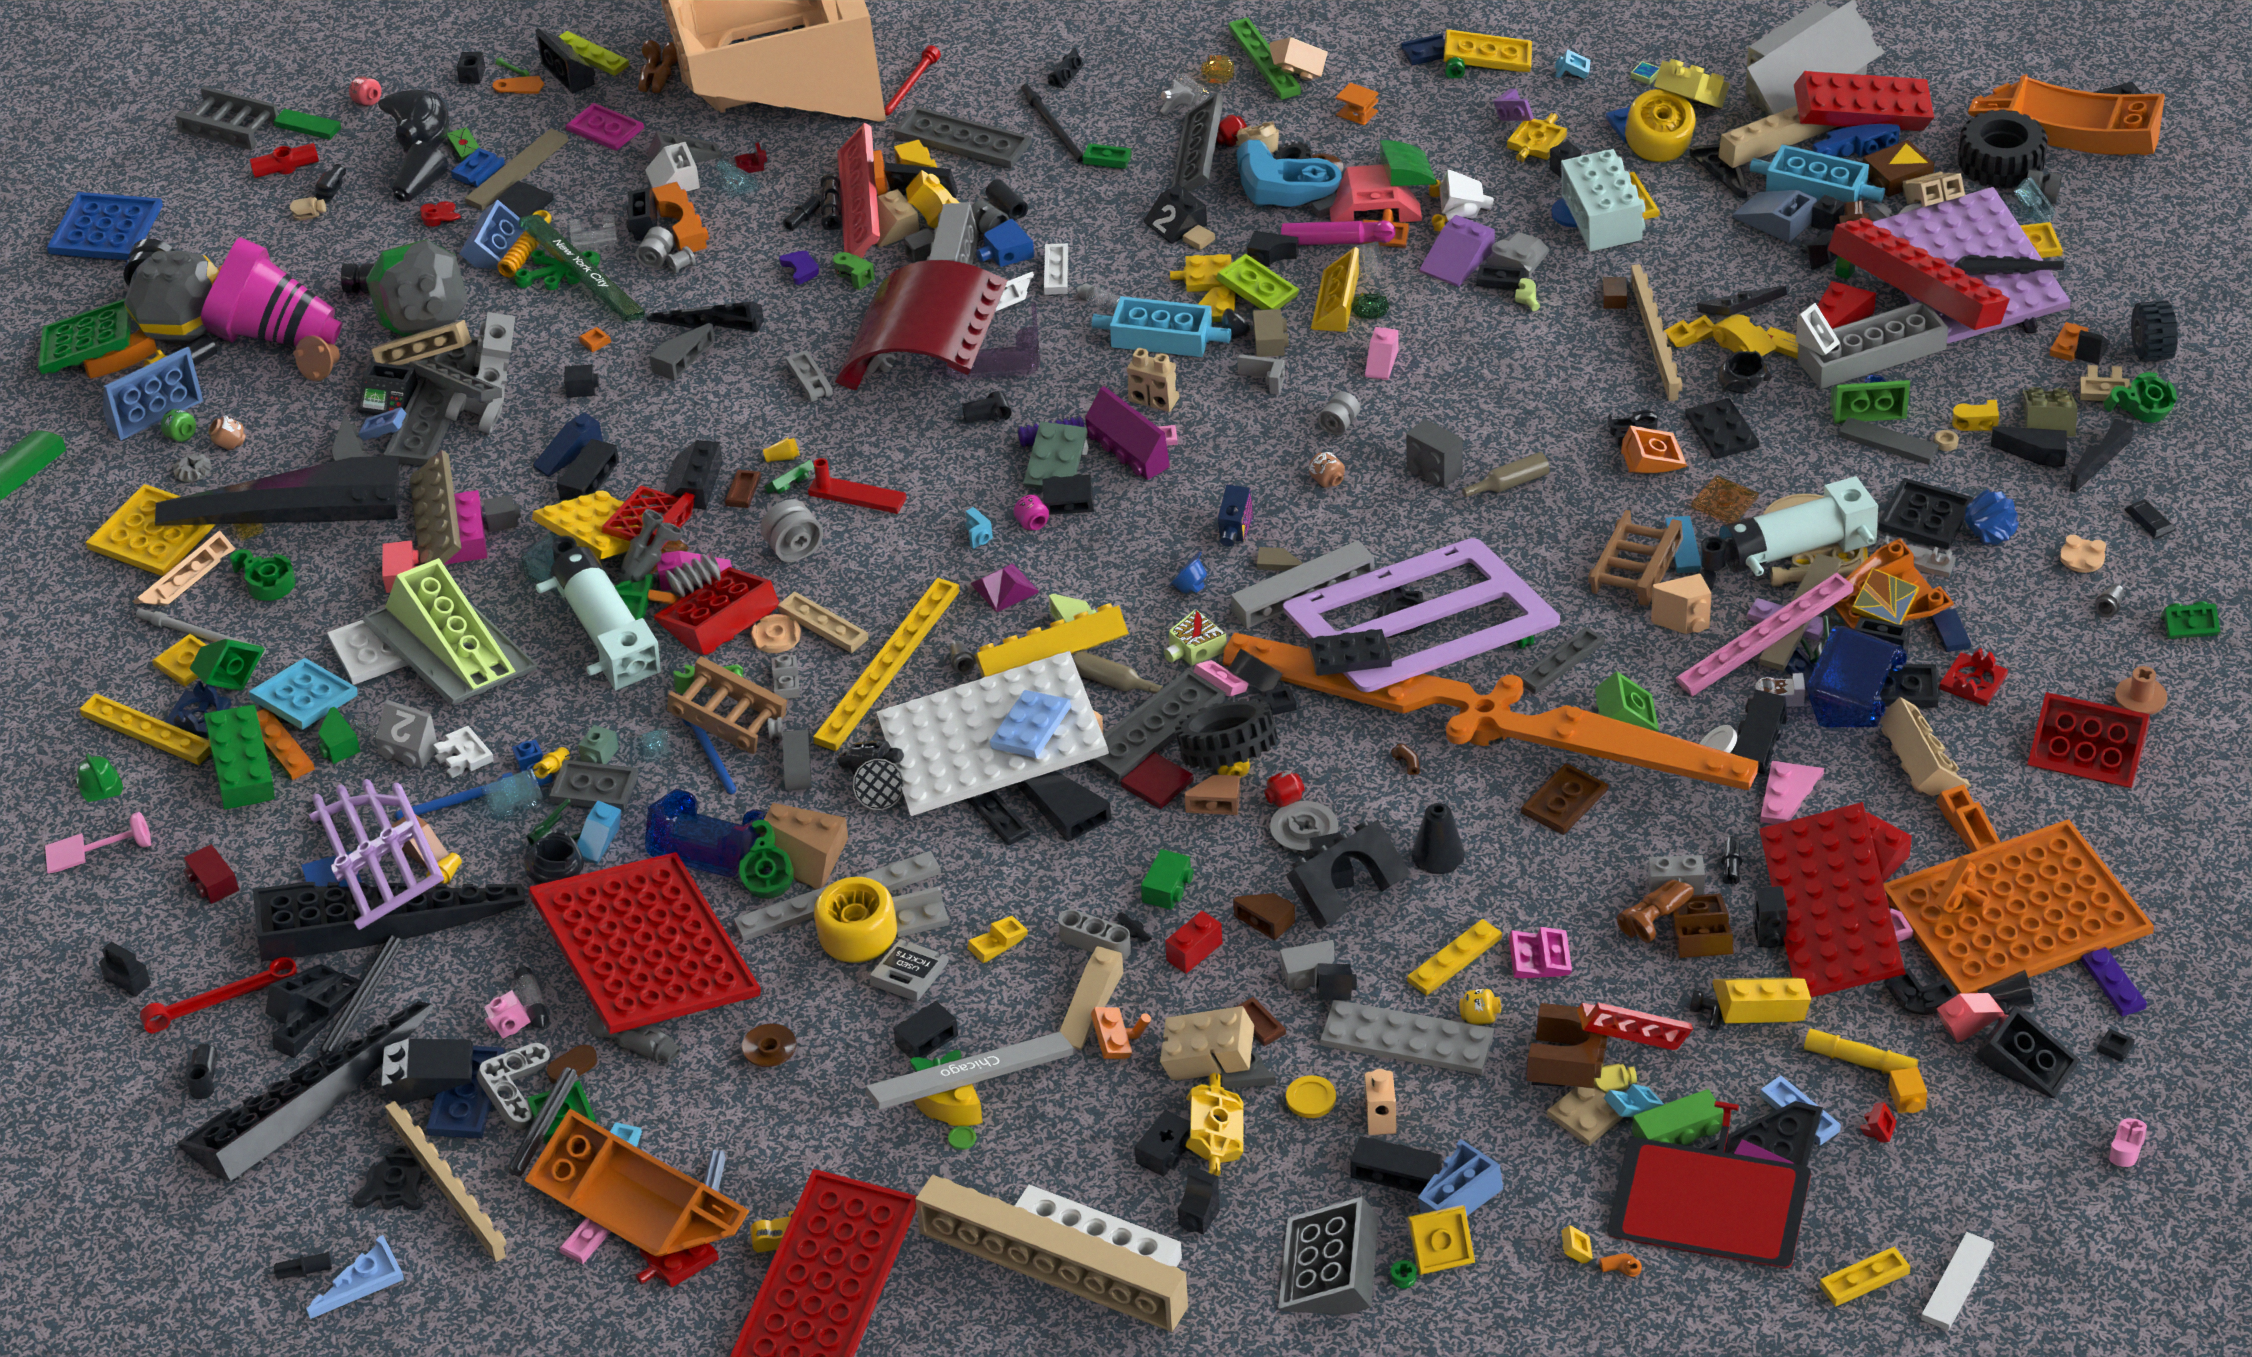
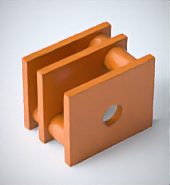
M1349 83L1336 96L1337 100L1347 103L1336 116L1365 125L1379 111L1372 108L1378 102V99L1375 98L1378 96V92Z

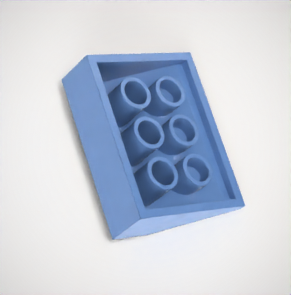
M190 348L181 349L104 386L103 412L106 423L120 441L161 422L164 414L169 410L180 409L184 411L203 401Z

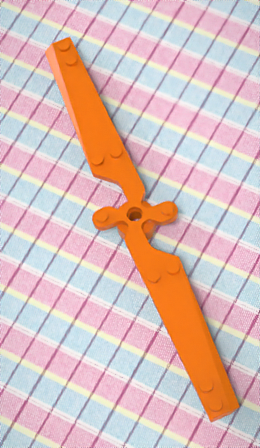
M1235 632L1224 648L1223 665L1231 666L1238 651L1242 648L1284 673L1280 679L1282 681L1402 714L1432 704L1461 708L1459 715L1453 716L1446 725V738L1453 744H1464L1469 741L1475 745L1489 746L1488 741L1501 737L1504 741L1507 737L1748 791L1758 771V761L1588 712L1578 707L1565 705L1538 715L1511 712L1509 705L1518 702L1523 694V681L1515 675L1501 677L1493 691L1488 695L1477 694L1467 683L1427 674H1420L1371 692H1362L1343 673L1316 676L1308 648Z

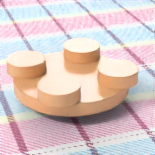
M2069 535L2066 538V544L2061 549L2060 560L2067 568L2076 572L2087 573L2096 571L2104 564L2106 543L2102 540L2090 541L2081 539L2077 535Z

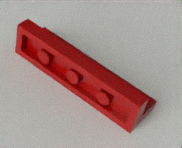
M1581 1003L1577 1009L1584 1031L1670 1050H1677L1693 1030L1692 1024L1603 1003H1597L1596 1005Z

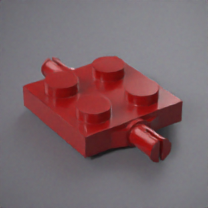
M710 1243L656 1257L640 1248V1254L649 1264V1267L635 1276L641 1285L656 1276L673 1288L719 1260L718 1253Z

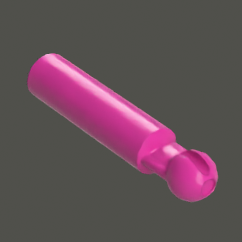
M1385 220L1379 222L1283 223L1281 235L1298 237L1299 245L1362 244L1363 242L1386 243L1394 238L1395 227L1391 222Z

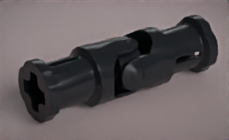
M827 174L820 181V185L823 188L821 190V214L823 216L821 225L825 230H836L841 226V219L839 218L841 214V193L838 189L840 187V179L837 175Z

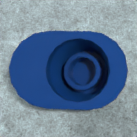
M1201 551L1184 565L1175 579L1169 584V587L1174 586L1184 594L1192 591L1198 593L1204 588V579L1207 576V571L1199 560Z

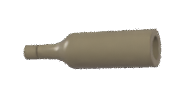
M1538 452L1489 471L1482 481L1463 488V496L1466 498L1483 491L1499 493L1547 475L1550 472L1548 460L1542 452Z
M1080 650L1073 659L1079 676L1127 692L1133 689H1140L1156 694L1163 689V686L1139 677L1133 668Z

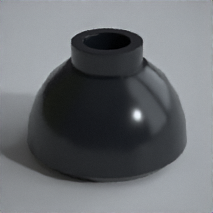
M1230 308L1225 309L1221 318L1222 328H1231V338L1243 336L1251 330L1250 325Z

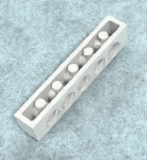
M1028 1185L1015 1207H1022L1038 1216L1048 1217L1064 1226L1074 1227L1078 1231L1090 1236L1100 1237L1108 1243L1126 1247L1134 1253L1149 1256L1168 1266L1177 1267L1182 1259L1180 1241L1032 1185Z

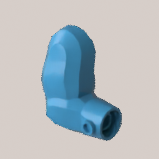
M1247 140L1241 144L1236 153L1241 184L1248 198L1257 207L1269 205L1282 207L1301 206L1333 194L1339 188L1341 182L1340 169L1330 161L1320 158L1276 160L1266 144L1260 140Z

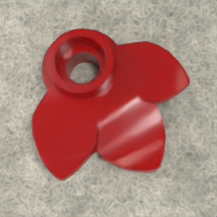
M442 201L437 203V205L428 203L420 208L421 219L426 226H438L441 224V221H454L461 218V215L454 212L456 205L449 201Z

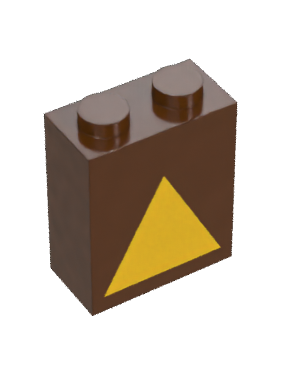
M1909 140L1863 157V163L1869 164L1868 180L1875 187L1885 188V195L1887 197L1903 192V181L1934 173L1935 163Z

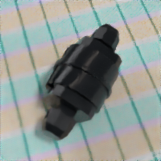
M867 740L852 744L848 752L839 755L837 762L842 768H850L852 774L855 775L857 769L867 761L886 759L897 764L903 760L904 753L900 748H891L888 741Z

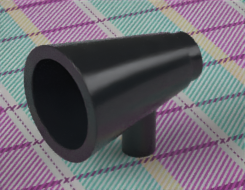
M2025 969L1986 986L1983 990H1978V993H1989L2004 1014L2009 1011L2008 1006H2034L2032 990Z

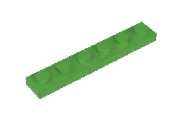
M1248 17L1228 23L1230 33L1281 100L1301 94V87L1291 73L1283 72L1281 67L1274 65L1269 44Z

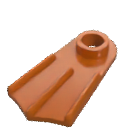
M540 76L506 78L493 82V89L499 93L539 94L544 86Z

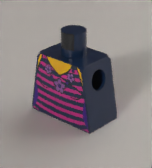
M1226 484L1218 515V526L1221 544L1232 547L1235 541L1244 542L1253 518V507L1249 487Z

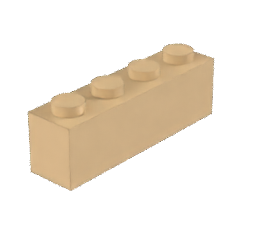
M461 320L380 344L371 350L375 361L378 363L403 365L409 363V361L420 360L464 347L472 342L465 320Z

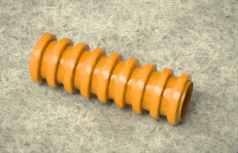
M530 228L523 231L517 241L499 261L497 268L501 275L508 278L515 276L516 272L541 243V236L537 231Z

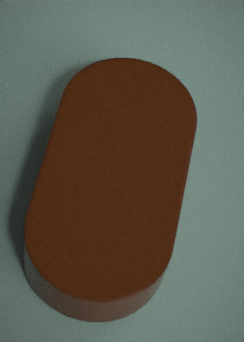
M579 1045L552 1061L547 1067L549 1081L555 1084L565 1067L574 1068L577 1071L578 1077L592 1069L598 1061L595 1048L590 1045Z

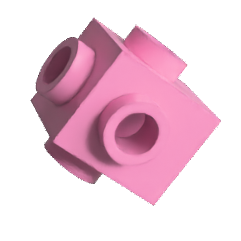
M513 990L493 999L490 1004L484 1007L488 1014V1017L485 1018L487 1025L493 1033L498 1031L503 1039L517 1033L522 1027L531 1022L525 1008Z

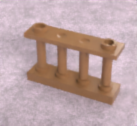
M1625 510L1621 519L1617 520L1615 530L1595 568L1589 572L1588 582L1591 583L1592 593L1597 594L1602 584L1635 590V593H1638L1639 604L1648 606L1652 600L1653 584L1661 582L1683 540L1682 521L1672 519L1668 528L1660 530L1632 524L1630 510ZM1630 533L1660 539L1661 541L1659 545L1653 547L1629 542L1626 539ZM1620 550L1653 556L1650 562L1646 563L1617 558ZM1611 567L1644 574L1641 579L1633 580L1609 575L1608 573Z
M702 656L695 662V681L682 696L673 691H670L668 694L667 711L752 754L757 751V732L767 722L768 718L777 720L778 717L783 719L786 715V699ZM704 685L717 690L704 707L691 701ZM726 696L737 700L738 703L727 717L723 718L713 711ZM747 707L760 712L748 729L735 724Z

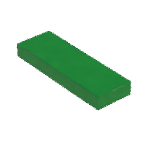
M285 108L273 121L275 127L331 140L342 128L339 121Z

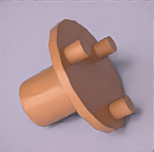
M315 335L306 336L301 339L296 346V350L293 352L300 372L312 381H321L327 378L332 371L333 364L337 363L340 358L339 350L334 344H327L322 338Z
M2139 666L2133 670L2132 677L2118 684L2115 690V699L2123 709L2155 714L2166 705L2167 692L2160 683L2155 681L2156 672L2152 668Z

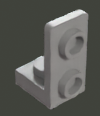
M1248 355L1238 356V374L1266 377V385H1269L1270 394L1279 395L1285 378L1284 360Z

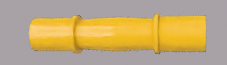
M1812 1028L1809 1029L1805 1039L1804 1050L1825 1055L1831 1059L1836 1057L1859 1066L1881 1070L1882 1074H1890V1071L1918 1066V1059L1894 1053L1889 1049L1886 1052L1863 1043L1841 1039L1840 1035L1836 1036Z

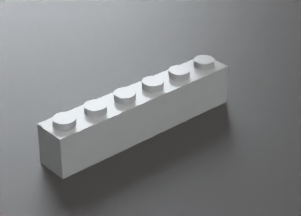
M1359 540L1231 594V610L1248 629L1284 613L1283 604L1287 600L1374 571V556Z

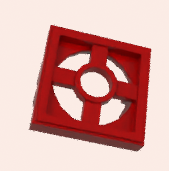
M1982 648L1976 650L1972 656L1961 652L1941 680L1939 689L1987 707L2007 677L2008 669L1995 665L1996 659L1992 652L1989 651L1986 657L1983 656ZM1973 666L1977 668L1974 673L1964 674L1959 672L1960 669ZM1985 671L1991 674L1993 683L1984 681L1982 675ZM1969 677H1977L1978 679H1980L1981 683L1976 685L1973 679H1970V681L1967 683L1966 679Z

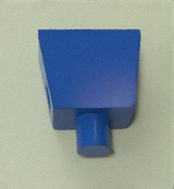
M1009 219L984 233V247L976 250L980 262L993 259L999 267L1034 258L1033 240L1013 219Z

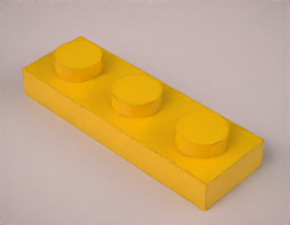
M1894 1246L1820 1279V1288L1836 1307L1910 1274L1911 1266Z

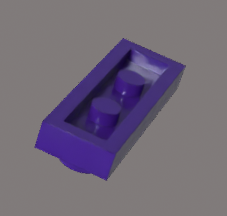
M2106 947L2082 955L2080 961L2122 1017L2146 1009V1000Z

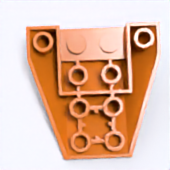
M1899 538L1877 549L1845 578L1853 585L1854 591L1833 604L1832 607L1853 632L1860 617L1865 616L1853 612L1852 606L1872 568L1919 586V592L1904 621L1932 616L1953 606L1954 603L1941 586L1934 589L1931 588L1914 567V554L1902 539Z

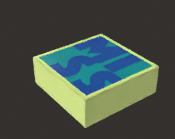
M1642 61L1631 72V78L1650 85L1657 78L1660 67Z

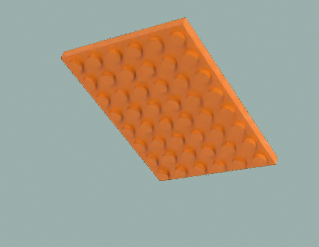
M2069 819L1962 856L1977 866L1973 881L1966 886L1989 898L1985 907L1963 896L1958 907L1953 908L1951 913L1934 904L1960 857L1884 883L1888 903L1894 910L1903 913L1913 930L1914 938L1958 994L1978 993V990H1983L1984 987L2024 969L2028 978L2080 960L2084 954L2104 947L2111 949L2153 934L2154 925Z

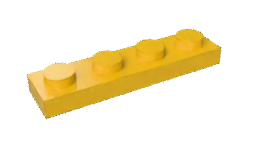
M1484 919L1480 920L1407 976V982L1426 996L1501 940L1502 932Z

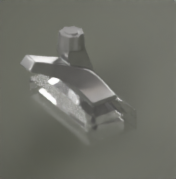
M1176 72L1170 90L1162 91L1161 99L1166 101L1160 112L1163 115H1167L1181 103H1185L1193 109L1207 100L1209 92L1183 72Z

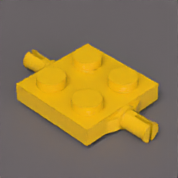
M1550 113L1545 120L1532 119L1531 121H1523L1507 140V148L1519 152L1516 155L1517 161L1520 162L1521 160V162H1524L1528 155L1548 160L1550 148L1561 144L1567 136V128L1554 124L1558 119L1555 113Z
M1231 254L1185 256L1186 266L1184 271H1170V281L1184 280L1187 292L1210 291L1212 287L1225 286L1216 278L1219 271L1231 264Z

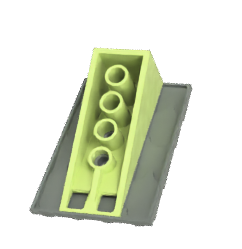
M439 558L398 574L385 608L363 617L364 623L383 643L386 642L403 661H406L428 685H431L450 704L461 703L471 696L482 694L490 688L506 684L509 680L525 676L529 672L536 670L538 666L537 663L466 599Z

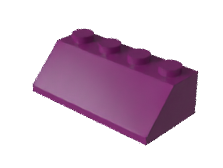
M1105 386L1101 387L1085 416L1088 437L1091 440L1096 439L1101 443L1105 451L1114 453L1122 464H1128L1136 475H1142L1147 480L1169 468L1170 463L1165 432Z

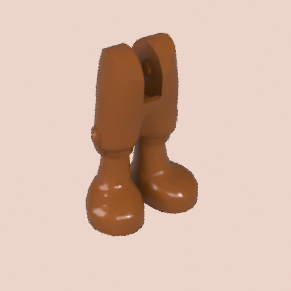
M647 40L643 43L641 49L647 63L640 69L638 90L640 92H647L652 83V92L659 94L668 77H670V67L678 61L674 42L666 43L663 52H661V48L656 41ZM661 56H662L661 65L656 68V66H657V64H659V62H660V60H661Z
M1673 879L1669 880L1655 891L1645 895L1640 903L1618 914L1617 923L1619 928L1630 938L1638 935L1643 942L1650 943L1656 936L1653 921L1658 916H1667L1683 906L1693 896L1694 888L1687 883Z

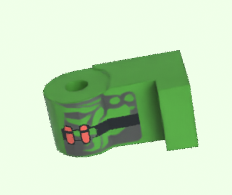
M841 252L833 257L835 274L838 277L851 280L854 288L861 290L875 279L872 263L848 252Z

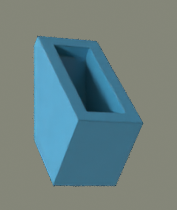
M601 801L596 802L586 818L577 843L585 861L595 864L599 863L620 828L621 809Z

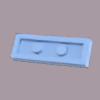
M1782 1076L1770 1082L1760 1091V1097L1776 1110L1794 1101L1818 1106ZM1824 1110L1815 1139L1819 1146L1839 1133L1841 1124Z

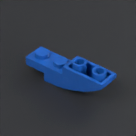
M1869 124L1834 130L1827 133L1826 140L1814 143L1812 151L1839 158L1855 152L1861 157L1898 144L1900 127L1892 124Z

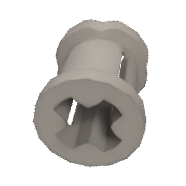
M688 246L683 247L682 251L666 255L667 265L674 273L679 272V269L687 265L693 266L696 263L695 256Z

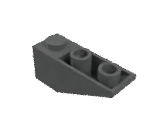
M343 416L331 451L333 461L350 457H369L367 451L362 452L365 449L362 439L358 435L355 423L350 424L348 416Z

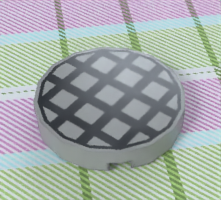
M873 759L865 762L857 769L853 777L855 797L863 806L871 810H884L892 807L899 801L903 793L901 788L904 787L902 773L894 763L886 759Z

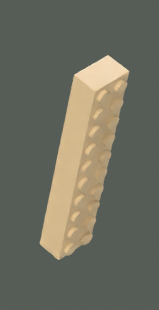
M935 1175L930 1177L915 1199L920 1234L1170 1332H1173L1188 1308L1186 1272L1181 1271L1175 1266L1165 1265L1149 1256L1134 1253L1126 1247L1108 1243L1100 1237L1090 1236L1078 1231L1074 1227L1064 1226L1048 1217L1038 1216L1022 1207L1012 1206L999 1198L989 1197L973 1188L963 1187L949 1179H942Z

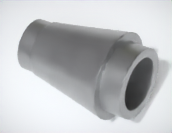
M2113 584L2099 595L2095 600L2097 612L2104 617L2117 614L2124 595V589L2118 584Z
M954 641L950 645L951 667L959 674H967L974 668L975 657L962 641Z

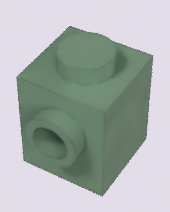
M593 725L578 744L582 762L607 764L619 749L616 732L597 725Z

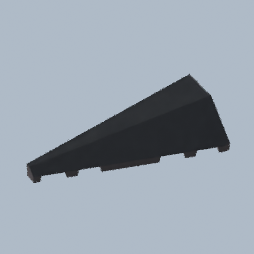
M752 301L648 313L646 316L647 321L693 329L710 323L713 325V328L714 326L756 333H758L764 322L762 305Z

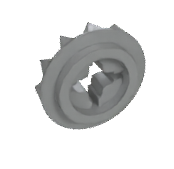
M193 453L190 456L185 454L184 458H178L177 463L173 465L175 477L184 482L200 480L211 471L210 459L206 458L204 454L197 455Z

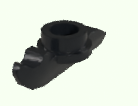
M1123 912L1117 914L1121 925L1129 930L1130 937H1138L1144 942L1152 940L1144 931L1142 922L1132 920Z

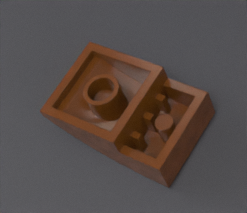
M1721 893L1693 895L1683 906L1670 913L1674 941L1679 958L1734 954L1733 932L1729 925V913Z

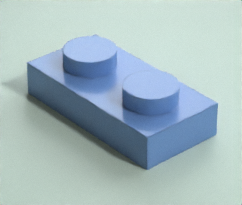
M400 407L367 418L358 435L365 441L371 438H379L381 435L389 432L394 433L402 427V422L407 413Z

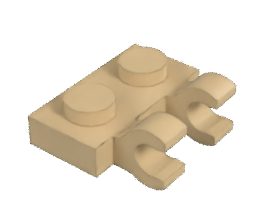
M2088 365L2086 377H2080V400L2104 401L2114 387L2124 386L2128 388L2130 380L2122 378V366H2112L2110 378L2098 377L2097 365Z

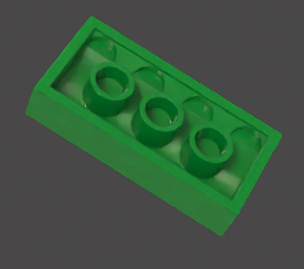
M1380 140V159L1391 186L1436 184L1435 176L1423 150L1403 142Z
M36 430L0 456V501L66 451L63 437L48 431Z

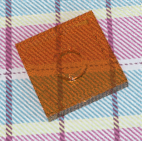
M1716 475L1691 502V508L1724 522L1732 523L1738 521L1759 498V493Z

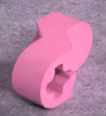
M2124 1119L2121 1121L2111 1145L2109 1156L2111 1163L2122 1167H2130L2136 1163L2141 1146L2145 1140L2147 1125L2143 1121L2138 1119Z

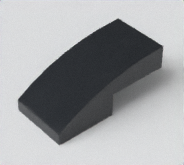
M1240 648L1228 671L1263 692L1275 689L1284 674Z

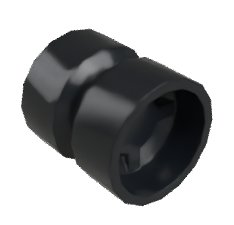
M344 263L341 268L343 292L357 293L361 289L363 293H370L366 278L375 263H363L360 267L357 263Z

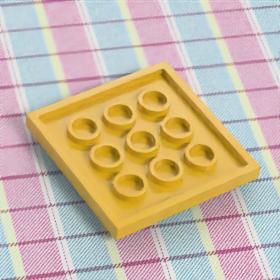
M144 484L86 541L88 550L164 576L216 524L155 526L156 503L180 496Z
M596 491L593 494L579 496L576 499L562 501L561 503L545 506L533 511V521L559 536L572 537L578 547H588L593 550L600 560L627 552L631 545L629 541L601 533L602 526L624 503L613 498L606 491Z

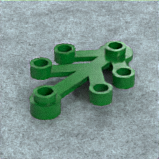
M556 244L553 247L554 256L556 258L571 259L570 261L545 256L543 250H535L531 254L533 263L548 265V267L531 272L527 269L518 270L514 276L515 284L519 288H527L533 284V279L551 274L554 275L544 279L547 290L557 289L559 282L565 275L569 284H577L587 269H594L598 266L600 256L598 253L590 250L583 253L571 251V253L564 252L567 250L563 248L564 246L566 247L565 244Z

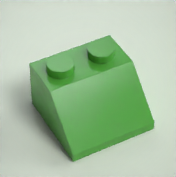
M1618 671L1595 688L1599 715L1656 732L1659 731L1651 693Z

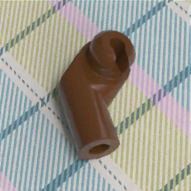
M1401 743L1392 748L1391 755L1395 760L1399 761L1403 758L1406 761L1408 775L1420 773L1418 755L1406 744Z

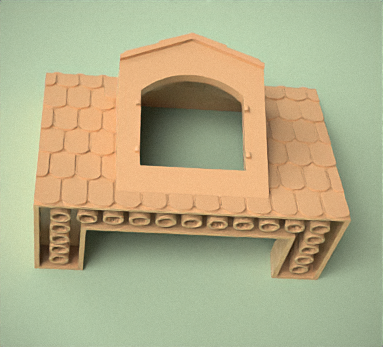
M660 0L674 46L676 47L682 82L695 94L707 101L716 111L722 113L726 112V108L758 102L783 108L787 106L811 112L820 111L850 118L853 116L878 122L886 121L871 19L864 0ZM804 25L802 29H792L794 26ZM786 28L789 31L729 45L733 40L741 38L748 40L750 36Z

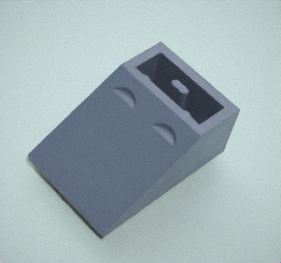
M1799 190L1758 192L1733 213L1732 217L1790 243L1812 223V210L1817 198Z

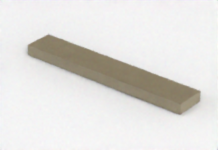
M549 129L466 196V204L483 211L514 183L524 178L567 143L568 135L554 129Z
M1817 553L1791 602L1837 573L1841 566V559ZM1811 620L1764 649L1759 658L1760 665L1784 671Z

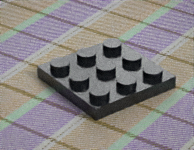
M1903 478L1878 522V530L1949 550L1965 521L1966 507L1974 500V497Z

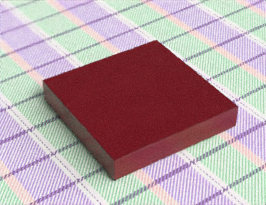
M1153 752L1121 780V787L1161 810L1194 781V774Z

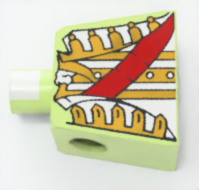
M1194 610L1170 629V647L1164 650V655L1170 663L1182 657L1193 666L1224 653V648L1227 645L1226 634L1199 611Z

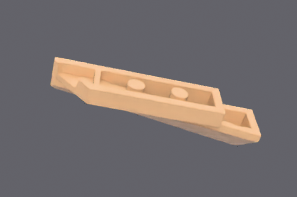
M218 531L132 602L134 604L145 603L167 606L221 562L220 558L231 553L235 548L222 532Z

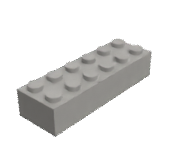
M1921 301L1832 329L1840 344L1826 355L1822 356L1799 344L1797 361L1816 385L1823 389L1946 350L1949 327L1929 305Z

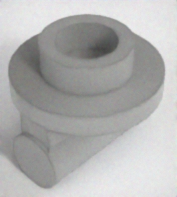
M1875 203L1874 207L1867 211V213L1870 215V220L1874 222L1891 217L1892 211L1883 203L1880 206Z

